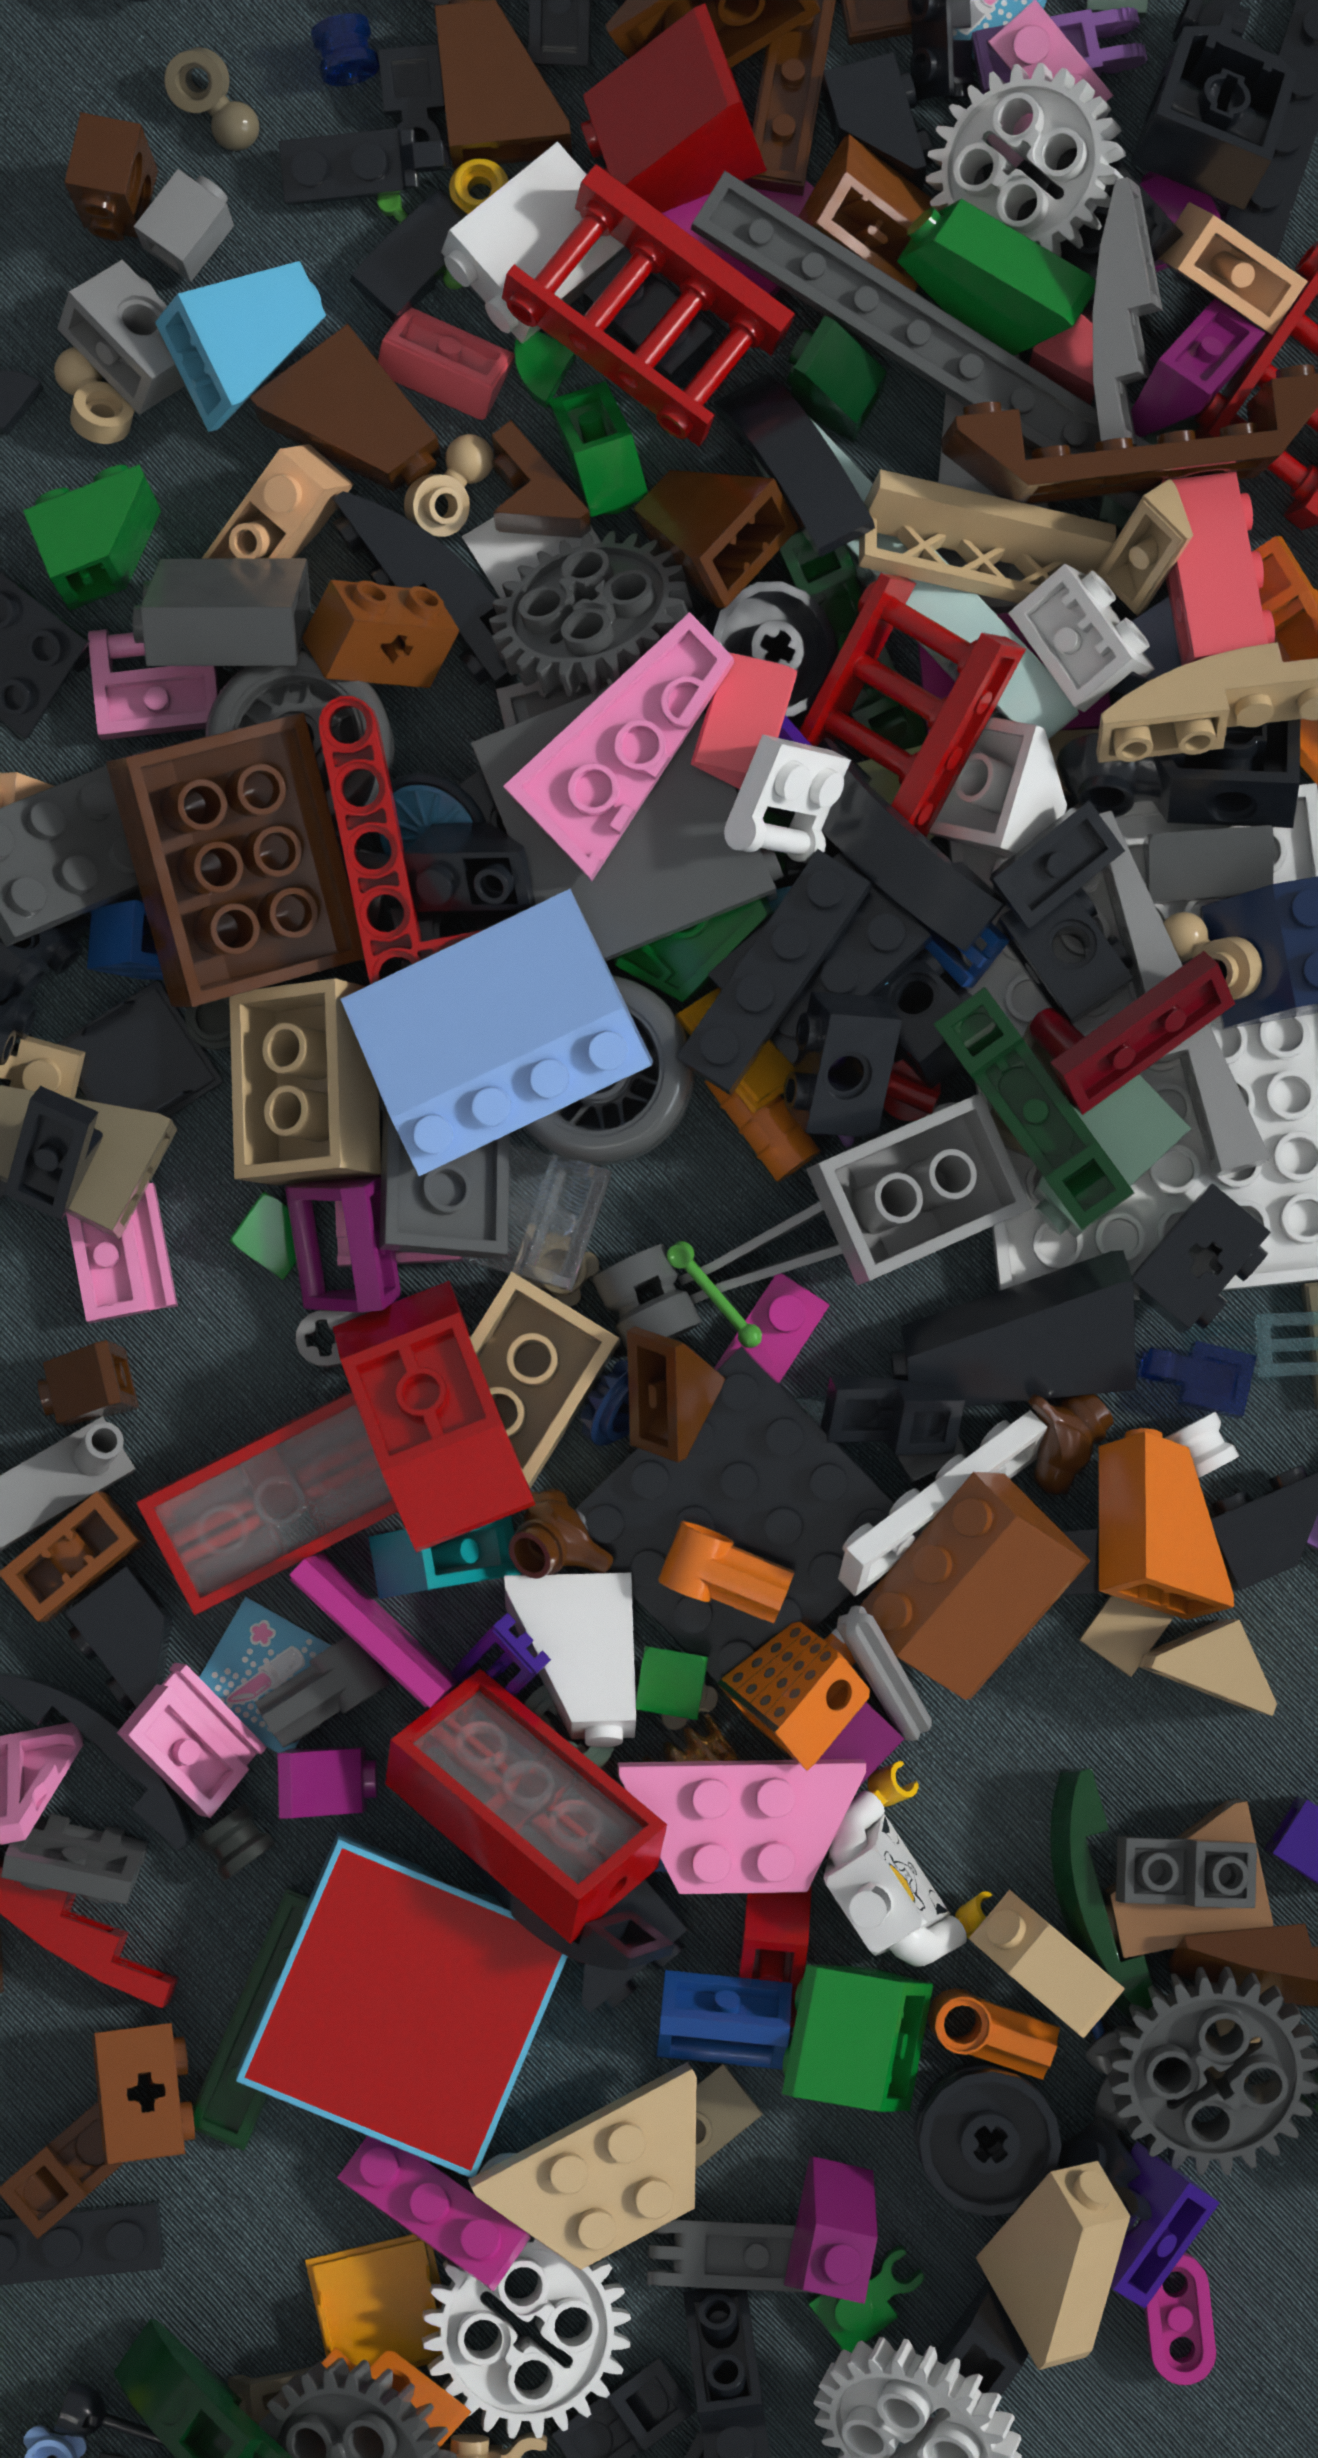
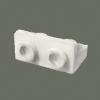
M1064 564L1009 612V615L1072 705L1085 712L1132 671L1146 677L1155 668L1144 653L1150 645L1143 633L1128 618H1124L1121 621L1110 606L1116 600V597L1106 582L1094 571L1086 575Z

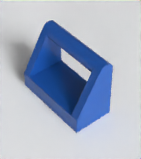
M665 1970L656 2057L783 2070V2057L786 2048H788L793 1983Z

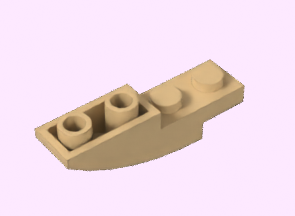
M1278 642L1244 647L1208 656L1164 673L1126 694L1101 713L1096 749L1098 763L1119 760L1135 762L1146 757L1180 753L1196 755L1208 750L1223 749L1227 727H1257L1265 723L1297 719L1318 720V658L1283 662Z

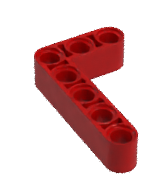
M340 696L331 700L322 709L320 714L319 734L370 984H373L382 979V968L384 963L390 958L402 957L414 964L485 929L422 941L404 859L405 852L379 721L374 710L361 699L354 696ZM345 708L360 710L366 719L364 735L358 741L351 744L339 742L332 732L334 716ZM358 770L370 771L379 783V792L376 799L364 807H357L351 804L344 793L346 779ZM371 832L383 834L391 845L390 859L379 869L365 867L357 856L359 840ZM380 895L394 896L403 906L404 918L402 923L393 931H383L376 928L369 917L370 905Z

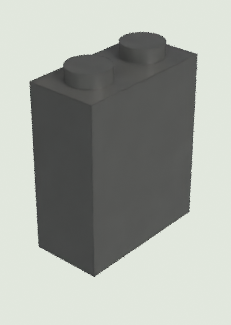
M307 558L160 559L152 580L144 582L142 605H135L133 609V636L135 643H144L146 666H296L304 642L302 637L312 616Z

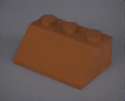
M973 1472L860 1606L865 1608L867 1614L874 1617L896 1657L963 1699L969 1700L978 1692L1091 1560L1005 1473Z

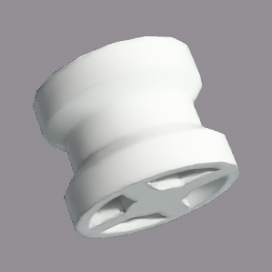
M1216 1411L1165 1437L1167 1440L1189 1447L1198 1478L1239 1457L1235 1446L1225 1442L1219 1432L1221 1420Z

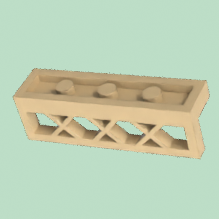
M880 469L864 501L873 519L875 529L859 537V567L1019 604L1064 564L1086 575L1091 571L1096 573L1116 541V525ZM877 533L897 537L908 551L901 554L877 548ZM939 548L954 550L965 560L967 565L963 567L948 565L938 556L935 550ZM999 561L1014 564L1026 578L1021 581L1005 578L993 564Z

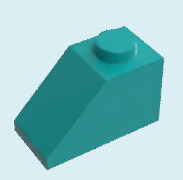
M511 1515L417 1553L406 1529L370 1536L369 1543L379 1599L504 1578V1576L521 1575L509 1554V1542L514 1536Z

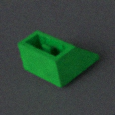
M140 464L128 468L126 465L109 467L96 474L93 478V483L70 491L69 488H58L48 491L35 500V506L23 510L49 578L70 611L128 587L161 513L158 502Z
M806 1964L804 1977L798 1984L795 1994L797 2016L793 2037L783 2057L782 2066L785 2079L782 2094L878 2112L910 2111L933 1984L869 1967Z

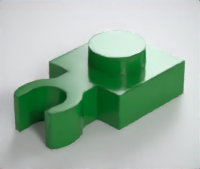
M903 2245L890 2249L881 2260L879 2269L870 2275L865 2304L818 2293L808 2299L809 2306L842 2350L845 2349L852 2353L859 2341L866 2343L898 2318L897 2311L888 2300L895 2294H905L915 2290L923 2282L924 2274L921 2269H918L907 2279H898L892 2274L893 2264L907 2254Z

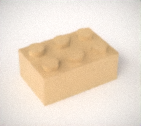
M327 979L255 989L229 997L234 1179L277 1186L381 1174L379 1089L341 1002V998L366 986L339 979Z
M511 1272L470 1339L505 1430L516 1451L529 1488H531L619 1347L620 1339Z

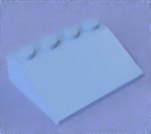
M571 889L341 998V1002L389 1116L418 1176L651 1066L653 1062Z

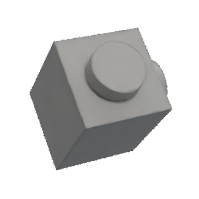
M177 169L134 225L142 248L186 280L192 282L234 227L226 203L228 201L227 195L206 177L200 175L196 180H193Z

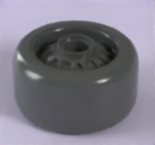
M301 650L296 666L243 667L227 681L213 702L206 723L205 737L304 713L308 730L314 735L312 745L336 838H339L340 833L319 734V717L322 709L331 700L340 696H354L366 702L374 710L379 721L391 780L395 759V746L391 726L379 696L367 682L325 679L310 651ZM356 708L340 710L332 721L334 737L344 744L358 741L366 730V719L363 713ZM367 770L353 772L344 784V793L347 800L357 807L371 804L379 792V783L376 777Z
M617 976L612 977L653 1060L652 1065L524 1126L532 1137L549 1150L565 1158L586 1164L610 1165L623 1163L647 1154L658 1147L671 1135L683 1119L688 1109L695 1083V1072L688 1069L676 1057L689 1039L676 1014L659 996L648 988Z

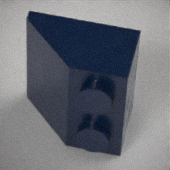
M1318 876L1271 884L1201 906V918L1207 927L1208 939L1210 941L1226 937L1246 939L1257 949L1262 961V978L1256 990L1245 998L1234 1000L1235 1005L1220 1015L1223 1030L1318 1013ZM1220 961L1219 967L1222 971L1224 979H1226L1227 968L1222 961Z

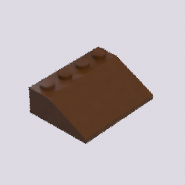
M304 713L106 762L171 1007H195L365 959L355 908Z

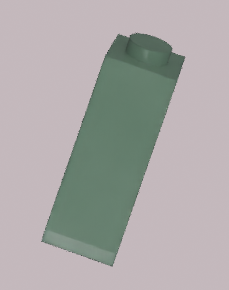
M1140 1074L1084 1115L1071 1104L1129 1186L1133 1185L1192 1129ZM1040 1172L1032 1192L1040 1201L1034 1208L1035 1211L1057 1234L1061 1235L1064 1231L1068 1230L1074 1238L1078 1237L1083 1231Z

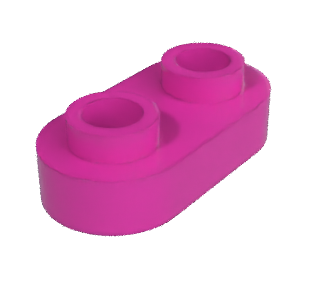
M1185 2252L1171 2271L1180 2272L1184 2275L1185 2283L1183 2288L1176 2293H1169L1163 2289L1162 2284L1144 2309L1149 2354L1152 2363L1162 2377L1177 2385H1192L1200 2382L1210 2373L1216 2359L1208 2277L1199 2262ZM1178 2337L1189 2338L1192 2343L1191 2351L1182 2358L1173 2357L1169 2350L1172 2341Z

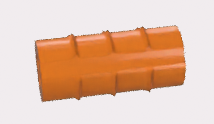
M704 1081L720 1103V1108L726 1111L739 1129L738 1133L745 1137L757 1154V1158L763 1162L776 1182H780L792 1175L821 1152L810 1135L802 1129L787 1110L781 1095L753 1113L736 1091L730 1096L709 1081Z

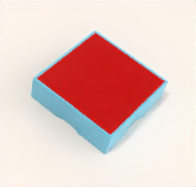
M337 1832L303 1912L300 1930L283 1970L271 1987L237 2067L236 2082L472 2178L477 2175L568 1956L558 1952L529 1932L511 1915V1911L504 1908L494 1896L459 1889L437 1879L415 1863Z

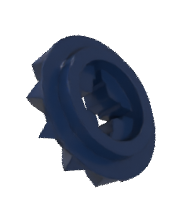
M621 1359L615 1363L612 1371L607 1376H601L600 1384L594 1391L589 1393L590 1402L581 1413L580 1418L583 1421L582 1433L599 1446L611 1444L630 1434L628 1359L626 1361Z

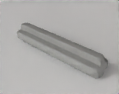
M853 1606L848 1614L839 1616L837 1630L896 1731L902 1733L907 1741H917L921 1733L930 1730L932 1725L931 1717L874 1617L867 1614L864 1607Z

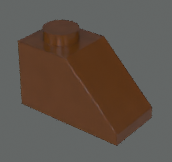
M108 1340L96 1342L43 1362L46 1378L38 1380V1392L46 1416L55 1414L57 1424L72 1426L96 1420L102 1416L108 1417L140 1409L126 1349Z

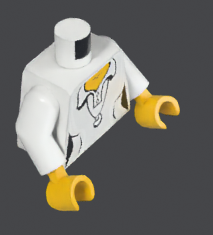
M897 1761L873 1772L868 1778L869 1791H862L852 1800L828 1849L829 1856L823 1878L841 1909L874 1956L892 1951L897 1958L909 1965L918 1967L928 1965L967 1942V1938L969 1939L986 1918L982 1912L981 1903L993 1895L987 1891L981 1892L962 1905L956 1911L955 1917L949 1916L950 1912L884 1814V1807H889L914 1796L919 1787L917 1781L899 1787L896 1781V1771L904 1763L903 1761Z

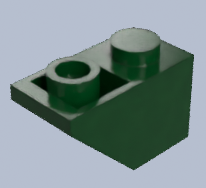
M825 315L815 333L805 329L797 340L788 360L793 366L788 375L787 382L792 385L791 395L808 417L854 442L884 391L887 372L835 320Z

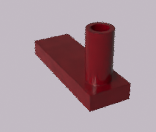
M1203 951L1087 1036H1084L1055 1008H1047L1040 1011L1030 1023L1029 1034L1054 1059L1050 1064L1069 1102L1084 1115L1235 1005V1002L1219 964Z

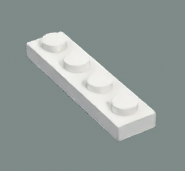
M1031 1410L1012 1424L1007 1420L998 1423L984 1437L979 1449L967 1458L962 1454H958L950 1459L936 1475L935 1482L921 1492L916 1488L906 1492L892 1506L889 1516L875 1527L870 1523H866L853 1532L842 1548L845 1553L838 1579L854 1596H857L895 1565L973 1472L1005 1473L1011 1479L1038 1458V1447L1048 1427Z

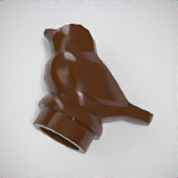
M1033 1394L1028 1403L1036 1412V1416L1048 1427L1038 1447V1460L1034 1469V1479L1037 1485L1049 1494L1067 1495L1075 1475L1084 1470L1090 1462L1093 1454V1445L1102 1442L1106 1437V1431L1114 1424L1113 1417L1105 1404L1094 1394L1062 1397L1058 1406H1051L1045 1399L1037 1394Z
M558 1489L531 1492L536 1505L527 1508L522 1524L509 1542V1554L515 1567L525 1576L534 1579L542 1578L545 1575H553L562 1569L563 1566H581L598 1573L607 1572L613 1564V1557L591 1540L579 1515L569 1507L565 1494Z

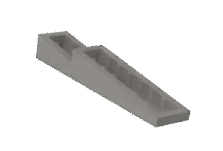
M1112 811L1100 813V816L1122 845L1125 852L1102 870L1122 945L1133 962V966L1129 968V971L1133 976L1132 982L1138 999L1182 967V963ZM1207 1024L1155 1062L1156 1065L1180 1058L1213 1178L1257 1167L1270 1159V1155L1210 1024Z

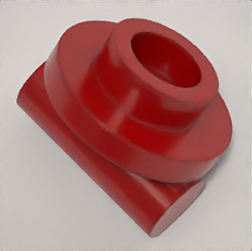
M903 1060L898 1061L892 1066L884 1108L890 1115L903 1121H917L928 1114H933L941 1098V1082L930 1089Z

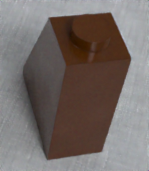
M450 0L448 4L435 5L452 169H457L466 161L479 158L491 160L496 164L534 161L557 141L572 157L569 121L496 0Z
M348 324L250 396L256 416L264 426L301 445L310 444L326 458L391 491L396 490L405 482L410 486L418 478L429 475L437 465L435 460L441 456L435 433Z
M669 470L633 508L650 541H658L661 553L670 551L676 564L682 565L687 582L718 608H726L799 529L774 478Z

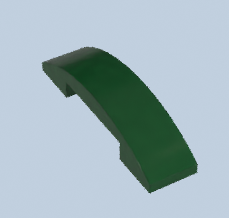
M800 530L789 538L778 550V554L789 585L806 591L824 609L835 632L838 656L860 614L858 612V603L862 592L854 576L858 573L846 545L820 558ZM884 645L877 660L896 671ZM867 683L862 687L848 715L904 750L923 745L928 735L918 714Z
M986 987L979 990L933 1024L1082 1231L1135 1194Z
M1092 1768L1066 1770L1060 1772L1055 1789L1050 1830L1051 1862L1059 1905L1074 1945L1125 1988L1113 2004L1127 2018L1132 2019L1128 2008L1131 2004L1139 2005L1147 2010L1153 2006L1147 1989L1152 1986L1144 1955L1123 1958L1117 1952L1086 1840L1087 1836L1109 1830Z

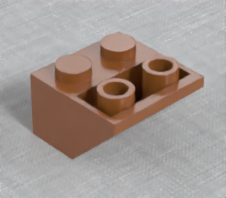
M848 134L841 141L798 218L915 292L919 284L897 260L911 240L907 235V230L924 211L932 207L930 204L932 198Z

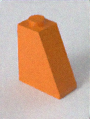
M1147 1428L1127 1431L1123 1439L1099 1446V1591L1185 1620L1233 1608L1234 1594L1189 1447L1163 1438V1434L1158 1430Z

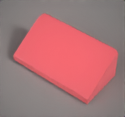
M410 308L394 322L383 338L378 363L394 382L476 419L484 420L491 411L514 363L515 353L415 308Z
M730 653L734 659V664L709 701L690 764L740 789L762 734L776 738L779 737L796 680L797 670L783 664Z

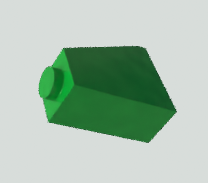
M962 198L940 211H937L934 207L924 211L907 230V235L911 240L897 260L946 313L1013 356L1073 327L1094 294L1096 280L1088 273Z

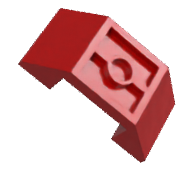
M450 1281L396 1301L382 1311H371L332 1327L340 1361L376 1459L416 1553L536 1505L470 1339L469 1329Z

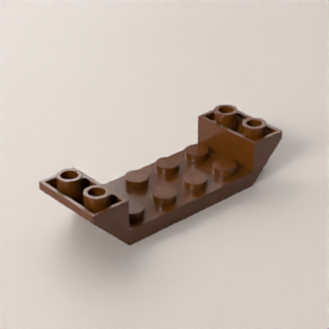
M1309 364L1295 365L1277 370L1276 378L1264 383L1263 388L1246 404L1248 423L1223 427L1219 429L1220 437L1196 439L1195 431L1182 430L1157 436L1158 444L1133 447L1132 438H1114L1095 443V452L1071 454L1070 446L1055 445L1033 450V459L1025 460L1019 409L1002 411L1000 402H982L964 407V415L954 418L941 439L942 453L996 496L1030 505L1151 491L1159 486L1163 480L1228 472H1237L1238 480L1256 478L1284 452L1318 408V373L1315 374L1314 366Z

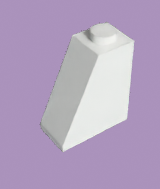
M631 1573L545 1575L538 1579L525 1575L504 1576L505 1607L516 1621L514 1625L519 1635L521 1636L526 1632L534 1640L527 1650L534 1658L543 1650L551 1659L539 1672V1675L571 1739H585V1744L591 1747H613L622 1744L623 1738H635L636 1699Z

